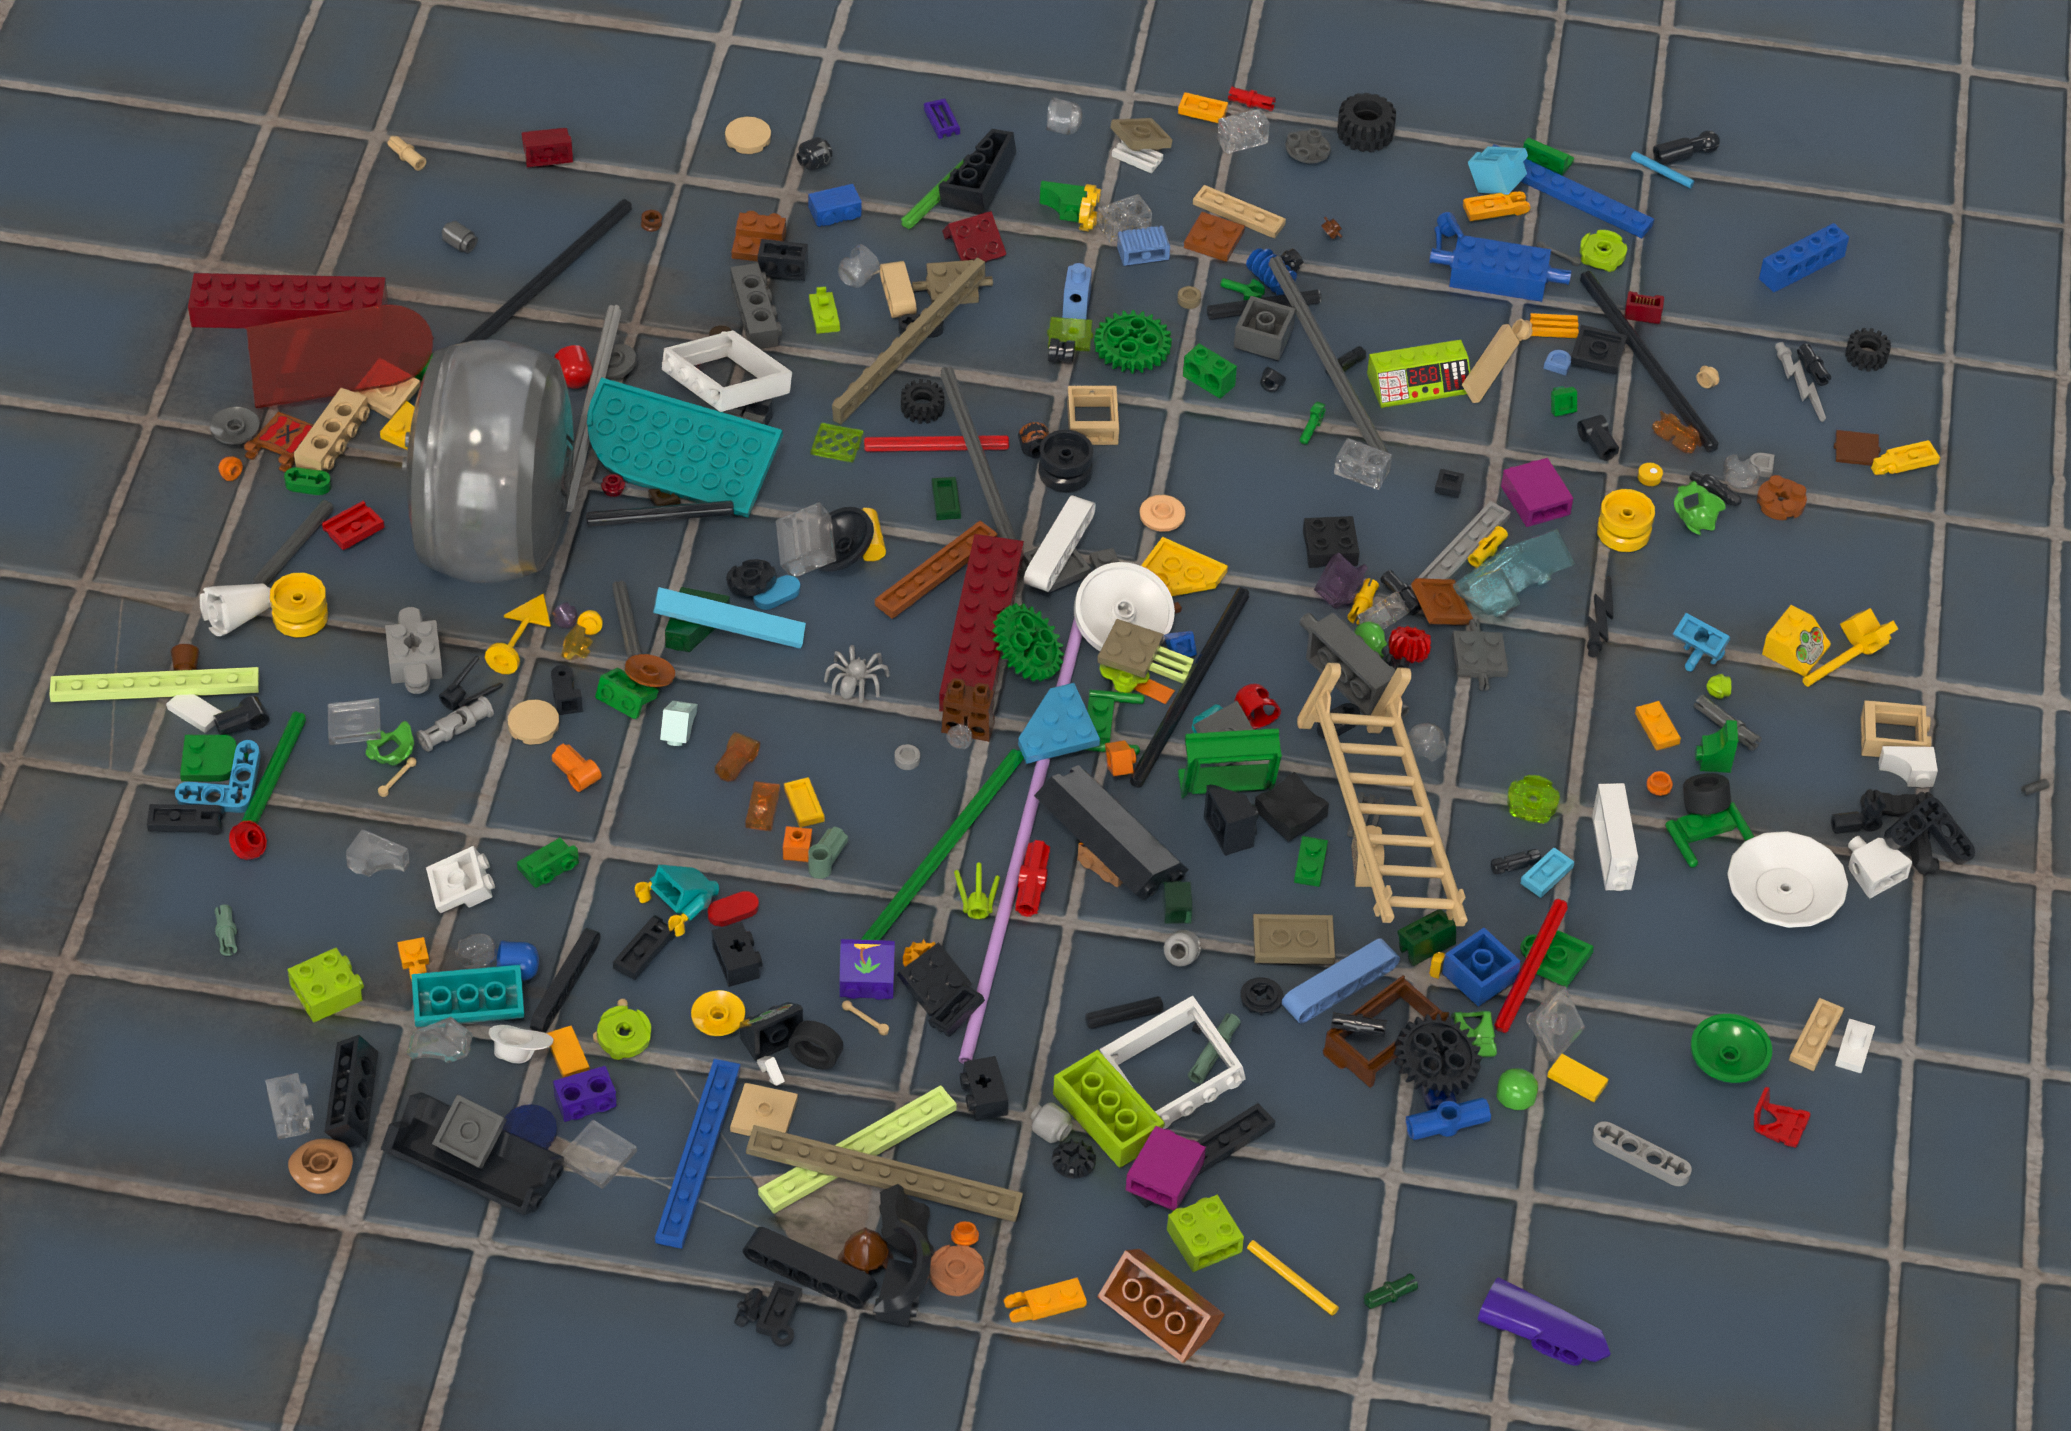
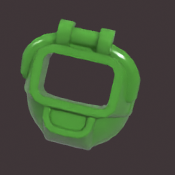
M1695 481L1690 482L1689 485L1678 487L1679 493L1674 499V507L1688 529L1700 536L1701 529L1713 531L1719 512L1725 510L1724 501L1718 496L1709 493L1704 487L1697 485ZM1698 493V505L1686 509L1683 498Z
M401 722L399 727L393 732L385 734L381 731L373 739L367 740L366 756L371 760L375 759L380 764L389 763L392 766L401 763L409 757L413 751L414 739L408 722ZM390 740H394L399 745L395 751L386 756L379 754L378 748Z

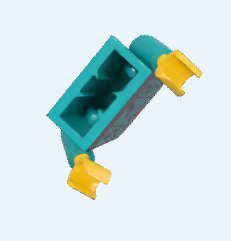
M658 865L655 875L650 878V882H639L635 885L634 890L636 897H639L641 903L650 901L652 898L650 890H653L676 913H682L681 916H671L668 921L669 931L675 928V935L678 937L685 933L684 923L687 920L691 921L699 912L708 908L712 896H716L719 893V885L717 881H709L698 869L693 867Z

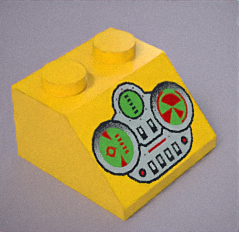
M1790 605L1766 635L1762 655L1806 677L1829 649L1831 643L1812 615Z

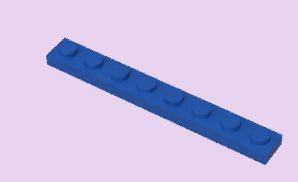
M1528 159L1523 161L1527 175L1520 182L1641 239L1653 226L1654 218Z
M718 1059L713 1060L656 1232L655 1243L683 1249L741 1069L738 1063Z

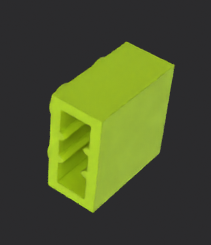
M337 947L287 969L290 986L313 1023L362 1001L361 989H364L363 982L358 974H353L348 957L346 955L342 956Z
M1218 1194L1210 1198H1202L1193 1205L1177 1208L1171 1214H1168L1167 1231L1192 1272L1242 1252L1244 1236Z

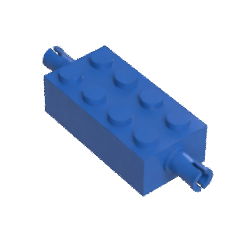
M1464 235L1461 238L1458 237L1456 249H1453V252L1432 248L1429 262L1449 265L1452 268L1449 287L1539 302L1543 301L1545 283L1548 284L1549 281L1569 285L1572 271L1551 268V265H1549L1551 249Z

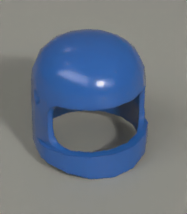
M500 941L497 950V967L520 965L522 981L530 980L535 977L539 968L538 951L531 943Z

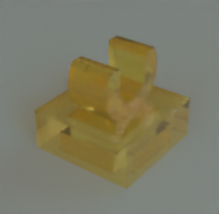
M576 624L565 636L561 653L562 657L570 660L575 654L581 658H586L589 655L590 650L586 648L592 644V640L584 636L586 628Z

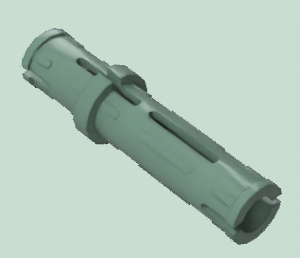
M1232 1013L1225 1014L1217 1028V1031L1228 1046L1231 1043L1233 1033L1241 1023L1240 1019ZM1208 1042L1188 1073L1189 1079L1197 1084L1198 1082L1199 1084L1204 1082L1207 1074L1219 1058V1054L1210 1042Z

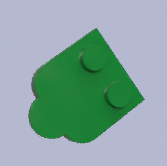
M185 735L180 771L181 781L222 782L229 780L237 747L235 739L229 735ZM248 752L244 753L245 763L248 760Z
M1557 930L1536 974L1567 988L1593 954V945ZM1535 934L1525 937L1520 945V951L1525 959L1537 937Z

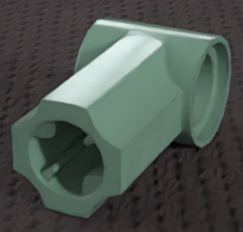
M835 826L831 829L828 828L818 844L809 848L808 871L812 877L823 879L831 874L832 864L848 843V836L842 829Z

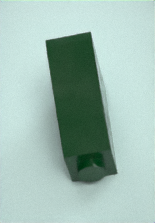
M681 587L679 591L730 604V596L685 587ZM670 617L665 629V648L691 652L716 628Z

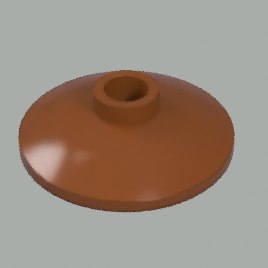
M649 654L634 655L627 659L625 663L626 674L633 681L645 686H666L675 678L673 666L658 656Z

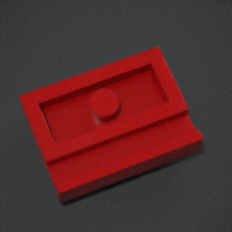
M364 501L322 523L323 531L327 532L329 537L342 550L385 528L384 521L370 507H367Z

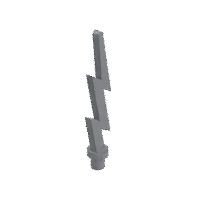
M1783 342L1777 343L1775 345L1777 357L1783 363L1787 379L1794 374L1802 402L1809 396L1819 420L1824 422L1826 416L1814 382L1808 387L1800 360L1793 365L1790 348L1786 347Z

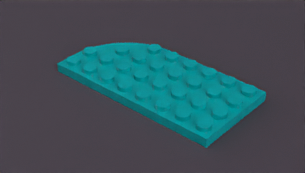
M602 377L593 394L587 414L588 435L594 453L603 466L612 474L619 475L624 481L648 489H661V492L667 494L674 493L679 498L696 503L731 500L734 504V514L749 518L783 437V430Z

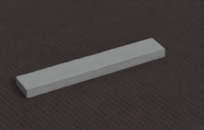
M1490 501L1418 578L1453 579L1468 563L1469 555L1479 546L1480 540L1485 537L1487 538L1496 526L1502 527L1510 518L1511 512Z

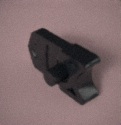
M753 1288L746 1294L744 1301H740L737 1304L739 1310L734 1321L735 1324L742 1328L748 1321L754 1322L759 1318L758 1305L763 1291L759 1288Z

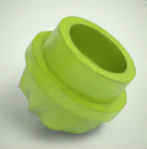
M1723 674L1711 677L1706 685L1709 694L1718 699L1729 697L1731 695V678Z

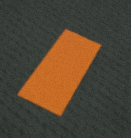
M1151 679L1146 683L1137 684L1134 690L1164 704L1167 703L1175 690Z

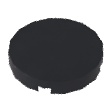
M759 559L746 560L739 567L733 566L726 577L730 591L741 596H755L764 593L773 587L777 579L774 566L772 567L769 562Z

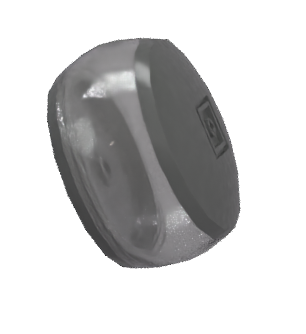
M503 339L476 340L436 350L429 362L419 389L410 432H406L405 447H408L407 457L403 458L402 470L407 475V502L410 528L419 561L436 571L456 579L474 583L502 582L525 577L544 570L554 550L565 519L573 474V414L560 361L530 346Z

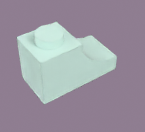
M672 701L663 710L660 740H666L667 744L673 746H682V743H686L690 739L698 704Z

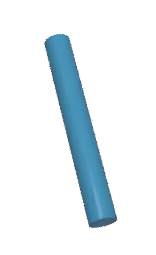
M1636 151L1631 155V160L1690 189L1694 185L1695 181Z

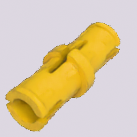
M1496 526L1487 538L1485 537L1480 540L1479 546L1469 555L1468 562L1473 567L1479 568L1489 556H1493L1497 552V547L1507 539V531L1501 526Z
M1370 578L1365 579L1360 592L1353 599L1354 605L1347 616L1348 620L1353 624L1357 617L1356 624H1361L1367 610L1373 605V597L1379 588L1378 582L1372 579L1370 586H1368Z

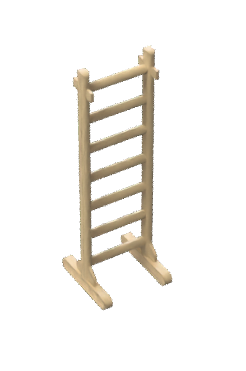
M1327 663L1298 716L1297 725L1299 729H1311L1314 722H1320L1375 896L1376 904L1373 907L1375 916H1381L1383 923H1391L1394 919L1392 907L1447 909L1448 920L1454 919L1456 926H1465L1468 920L1462 903L1466 897L1463 889H1459V891L1457 889L1401 718V696L1411 680V670L1409 668H1397L1371 715L1330 713V693L1341 675V666L1339 663ZM1334 724L1367 726L1368 733L1377 734L1381 733L1384 727H1391L1397 746L1340 743ZM1343 753L1401 757L1407 776L1349 773ZM1353 783L1411 787L1417 806L1359 803ZM1362 814L1421 817L1427 837L1368 834ZM1372 844L1430 847L1437 868L1378 865ZM1381 875L1441 878L1447 899L1391 896L1390 885L1385 887Z

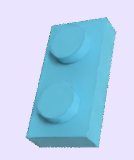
M1553 848L1521 877L1520 884L1541 898L1573 869L1574 861L1556 848Z

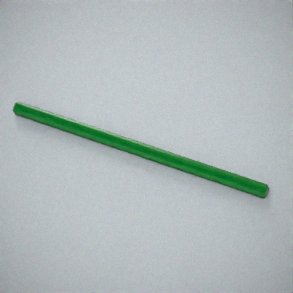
M1012 749L860 940H881L1023 761L1024 757L1020 750Z

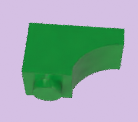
M1041 181L1039 204L1047 205L1056 210L1060 215L1059 220L1079 222L1082 197L1087 198V191H1084L1085 186Z
M1726 720L1725 725L1716 733L1702 735L1700 745H1696L1695 761H1699L1700 771L1731 773L1738 744L1736 720Z

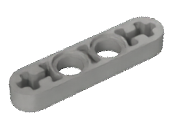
M1600 1122L1595 1125L1592 1142L1598 1148L1671 1185L1684 1186L1689 1182L1692 1168L1686 1160L1610 1122ZM1605 1133L1609 1134V1136H1606L1605 1138L1601 1137V1135H1604ZM1630 1143L1633 1144L1637 1148V1150L1634 1152H1627L1623 1149L1622 1145ZM1657 1156L1660 1158L1661 1163L1651 1164L1648 1162L1647 1157ZM1678 1170L1683 1171V1173H1680L1679 1175L1675 1174L1674 1172H1677Z

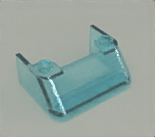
M1558 529L1504 548L1454 583L1453 588L1457 595L1487 615L1493 614L1494 617H1498L1507 612L1509 608L1521 604L1516 595L1523 589L1534 583H1537L1538 586L1545 584L1551 580V574L1571 567L1575 562Z

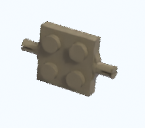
M973 260L926 263V281H912L913 292L927 290L932 304L937 295L943 293L949 287L951 281L957 279L963 273L965 267L968 264H972ZM992 276L985 277L960 304L979 303L978 289L980 286H993Z

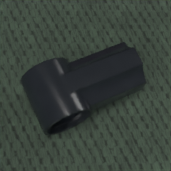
M1603 415L1578 421L1577 430L1581 440L1584 442L1588 441L1600 459L1607 461L1618 454L1619 446L1609 433L1608 423Z
M248 696L239 703L238 707L213 715L219 735H227L247 727L251 730H258L265 727L269 722V716L257 696Z

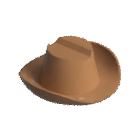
M326 1138L315 1139L304 1143L293 1152L288 1161V1168L294 1180L304 1189L316 1194H326L339 1189L347 1181L352 1169L353 1157L349 1147L341 1141Z

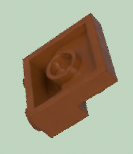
M755 211L739 213L736 236L731 252L732 259L758 262L761 239L784 241L786 218H782L776 213H772L769 216L759 215Z

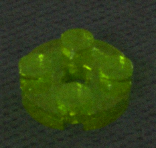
M1538 775L1524 776L1523 780L1516 782V779L1513 781L1507 795L1510 814L1526 821L1548 822L1550 817L1556 813L1560 799L1558 790L1556 791L1552 787V782ZM1533 795L1536 796L1538 801H1531L1528 798H1531Z

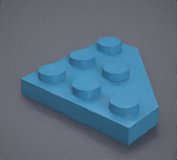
M1075 683L1050 688L1018 738V746L1026 764L1100 745V738Z

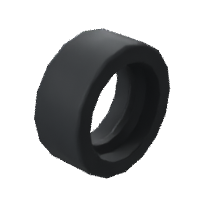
M806 1020L800 1022L795 1028L789 1040V1050L798 1061L806 1066L826 1070L832 1068L837 1062L843 1050V1041L840 1035L829 1026L817 1021ZM810 1042L815 1043V1044H817L818 1046H820V1047H822V1048L816 1047L815 1045L811 1044Z

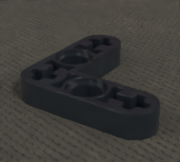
M1929 797L1918 803L1889 827L1884 834L1886 844L1891 849L1899 850L1928 829L1954 863L1962 865L1972 860L1975 856V848L1944 805L1935 797ZM1930 806L1932 808L1931 814L1925 816L1923 813ZM1910 817H1913L1917 820L1919 825L1918 829H1914L1913 827H1911L1909 822ZM1942 825H1946L1949 828L1950 837L1943 834L1941 830ZM1903 830L1905 834L1897 840L1895 836ZM1961 848L1964 851L1962 855L1959 852Z

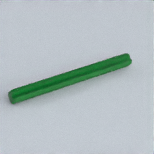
M297 711L292 713L241 822L252 821L256 824L258 823L306 722L304 713Z

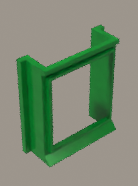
M1279 728L1185 734L1187 763L1185 769H1178L1181 799L1191 792L1192 794H1205L1206 787L1209 784L1234 792L1266 790V788H1269L1270 791L1274 788L1282 757ZM1269 760L1268 764L1200 768L1201 764Z

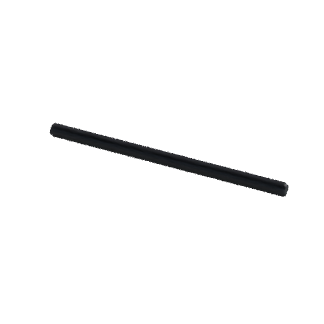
M622 199L466 337L459 344V350L469 355L630 212L632 210L631 202Z
M1583 272L1580 278L1582 284L1620 334L1627 335L1626 343L1708 452L1717 450L1719 445L1717 439L1592 272Z
M1239 587L1235 591L1131 774V785L1136 787L1143 786L1249 598V591L1247 589Z

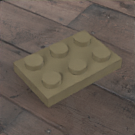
M1253 914L1255 963L1334 964L1333 915Z

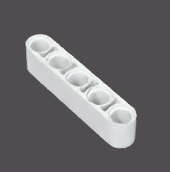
M1073 495L1069 497L1027 567L1024 584L1047 592L1050 591L1094 516L1096 509L1094 502Z

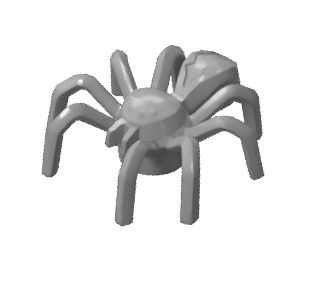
M851 645L849 648V664L840 652L835 651L834 662H837L839 657L846 668L838 663L831 664L826 669L824 682L828 681L833 668H838L846 673H838L832 682L831 695H835L839 678H843L840 686L841 696L843 698L852 697L856 686H859V702L863 703L865 682L867 679L873 678L876 697H880L879 680L875 674L871 673L878 669H884L885 676L889 678V669L886 665H883L882 654L879 652L873 654L865 665V658L861 660L858 657L855 660V646ZM878 658L879 665L869 669L875 659Z

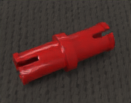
M1234 86L1229 90V94H1232L1231 96L1228 95L1229 101L1246 104L1249 108L1258 107L1270 112L1274 109L1275 104H1272V102H1276L1275 97L1258 94L1256 90L1247 91L1235 88Z

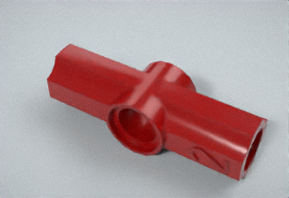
M1035 840L1032 843H1028L1025 862L1020 868L1019 890L1015 911L1019 912L1022 916L1031 917L1038 913L1041 894L1045 891L1050 846L1045 844L1044 841Z

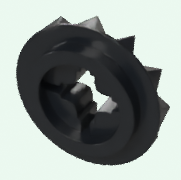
M1257 977L1248 980L1242 986L1240 997L1242 1005L1247 1006L1250 1013L1257 1011L1260 1015L1264 1012L1272 1014L1276 1008L1281 1006L1283 991L1275 981L1269 978ZM1265 992H1267L1266 999L1263 998L1260 1001H1257V996H1261L1262 994H1265Z
M1071 1138L1069 1142H1060L1059 1146L1053 1150L1052 1164L1054 1169L1064 1177L1082 1178L1094 1169L1096 1154H1094L1092 1146L1085 1145L1083 1140L1081 1142H1074ZM1078 1153V1159H1075L1070 1164V1156Z

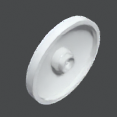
M1116 562L1095 569L1081 583L1074 601V617L1077 627L1087 642L1099 651H1101L1116 619L1163 633L1164 635L1170 632L1174 621V603L1167 586L1156 574L1137 564Z

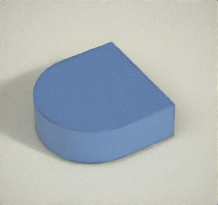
M1554 350L1549 353L1543 369L1566 376L1570 369L1571 356L1563 350Z

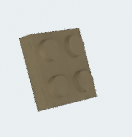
M1152 118L1112 119L1110 128L1133 151L1171 148L1173 140Z
M1116 619L1098 655V663L1145 678L1164 640V634Z

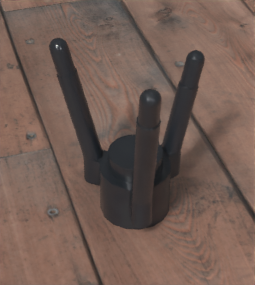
M478 655L472 659L453 683L439 694L441 703L449 710L466 706L478 700V697H484L503 686L500 682L464 699L466 692L459 684L480 659Z

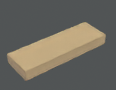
M1819 998L1790 1055L1789 1061L1814 1071L1843 1014L1844 1008Z

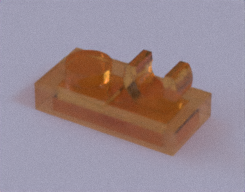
M754 781L745 822L746 828L765 831L772 830L780 794V784Z

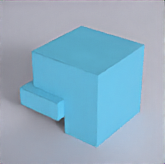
M1488 146L1482 153L1476 152L1468 161V165L1478 193H1502L1509 195L1527 175L1523 163L1528 157L1526 148Z

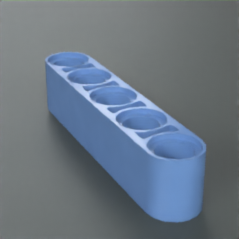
M1382 938L1377 939L1295 987L1284 996L1281 1003L1300 1024L1305 1023L1391 972L1398 965L1400 957Z

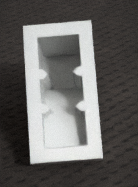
M1882 747L1878 761L1879 770L1899 775L1907 782L1908 787H1933L1938 772L1934 747Z

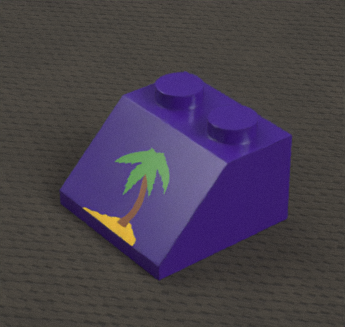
M841 939L840 997L851 999H893L895 941Z

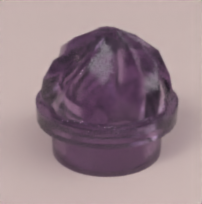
M568 602L563 603L551 613L555 618L553 620L555 624L562 628L573 627L578 618L576 608L570 606Z

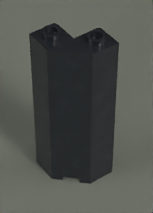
M1079 765L1072 767L1070 773L1065 776L1060 774L1052 776L1034 795L1143 901L1153 896L1162 882L1169 888L1181 883L1189 870Z
M422 1092L410 1095L402 1120L389 1124L381 1150L522 1215L533 1213L540 1208L544 1198L563 1173V1156L502 1129L483 1168H478L432 1144L451 1105Z

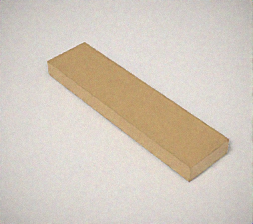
M1206 185L1193 198V205L1245 225V227L1274 239L1286 224V219Z
M1509 324L1500 327L1462 384L1472 403L1481 401L1519 344Z

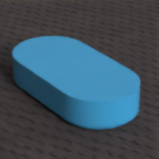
M791 575L777 578L776 583L771 589L754 596V604L760 609L769 610L796 598L800 594L799 580Z

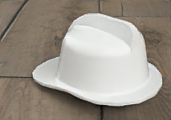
M509 1025L493 1026L489 1029L488 1033L490 1038L494 1040L495 1056L517 1064L528 1061L535 1050L547 1048L554 1041L546 1033L520 1029Z

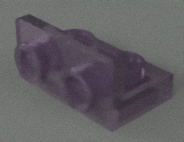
M1338 552L1332 556L1314 590L1335 609L1343 604L1348 605L1355 598L1356 594L1354 592L1357 587L1364 582V574L1368 567L1363 564L1355 568Z

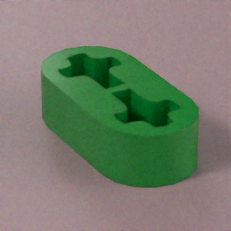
M294 467L288 469L284 474L285 486L289 491L324 495L331 490V478L325 471Z

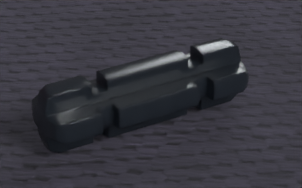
M1358 346L1339 357L1337 360L1343 371L1365 359L1366 350Z
M1538 849L1528 850L1527 854L1520 852L1504 856L1503 860L1501 857L1491 860V869L1494 874L1504 873L1505 869L1512 871L1528 867L1527 864L1532 866L1541 860V854Z

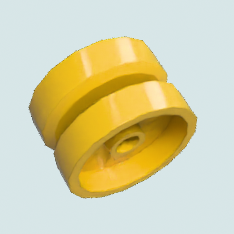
M1632 489L1612 491L1605 496L1601 503L1600 517L1597 524V534L1601 542L1609 548L1621 552L1640 550L1647 545L1651 537L1655 506L1651 499L1641 492Z
M291 573L282 576L273 584L270 589V604L273 623L277 630L284 635L296 638L316 634L324 628L328 621L326 590L321 580L307 573Z

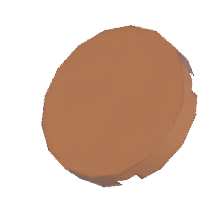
M958 1244L951 1247L946 1245L937 1250L931 1257L929 1277L931 1283L938 1291L951 1296H963L979 1288L984 1279V1262L982 1256L974 1248Z

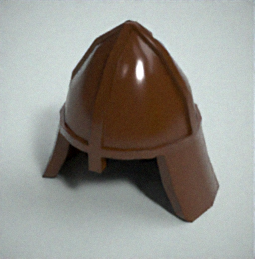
M863 1227V1229L854 1232L849 1237L837 1260L869 1274L870 1270L876 1269L881 1265L886 1269L889 1258L894 1259L888 1248L887 1242L878 1232Z

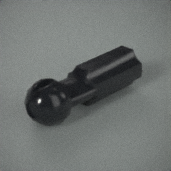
M1706 130L1696 138H1681L1658 144L1653 147L1654 160L1660 164H1666L1692 157L1693 153L1699 151L1711 153L1717 150L1720 138L1714 131Z

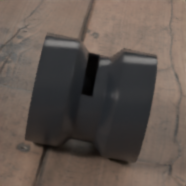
M1051 338L1048 361L1057 362L1060 360L1065 364H1072L1075 353V341L1067 340L1066 342H1061L1059 339Z

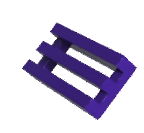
M945 98L924 103V111L938 139L943 138L944 134L947 137L952 136L953 132L956 135L960 134V126ZM939 105H941V107H942L944 113L946 114V116H947V118H948V120H949L951 126H948V124H947V122H946V120H945V118H944L943 113L940 111V109H939V107H938Z

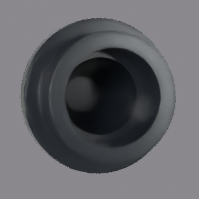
M1294 248L1289 251L1285 250L1281 255L1285 265L1291 267V271H1298L1304 263L1302 257Z

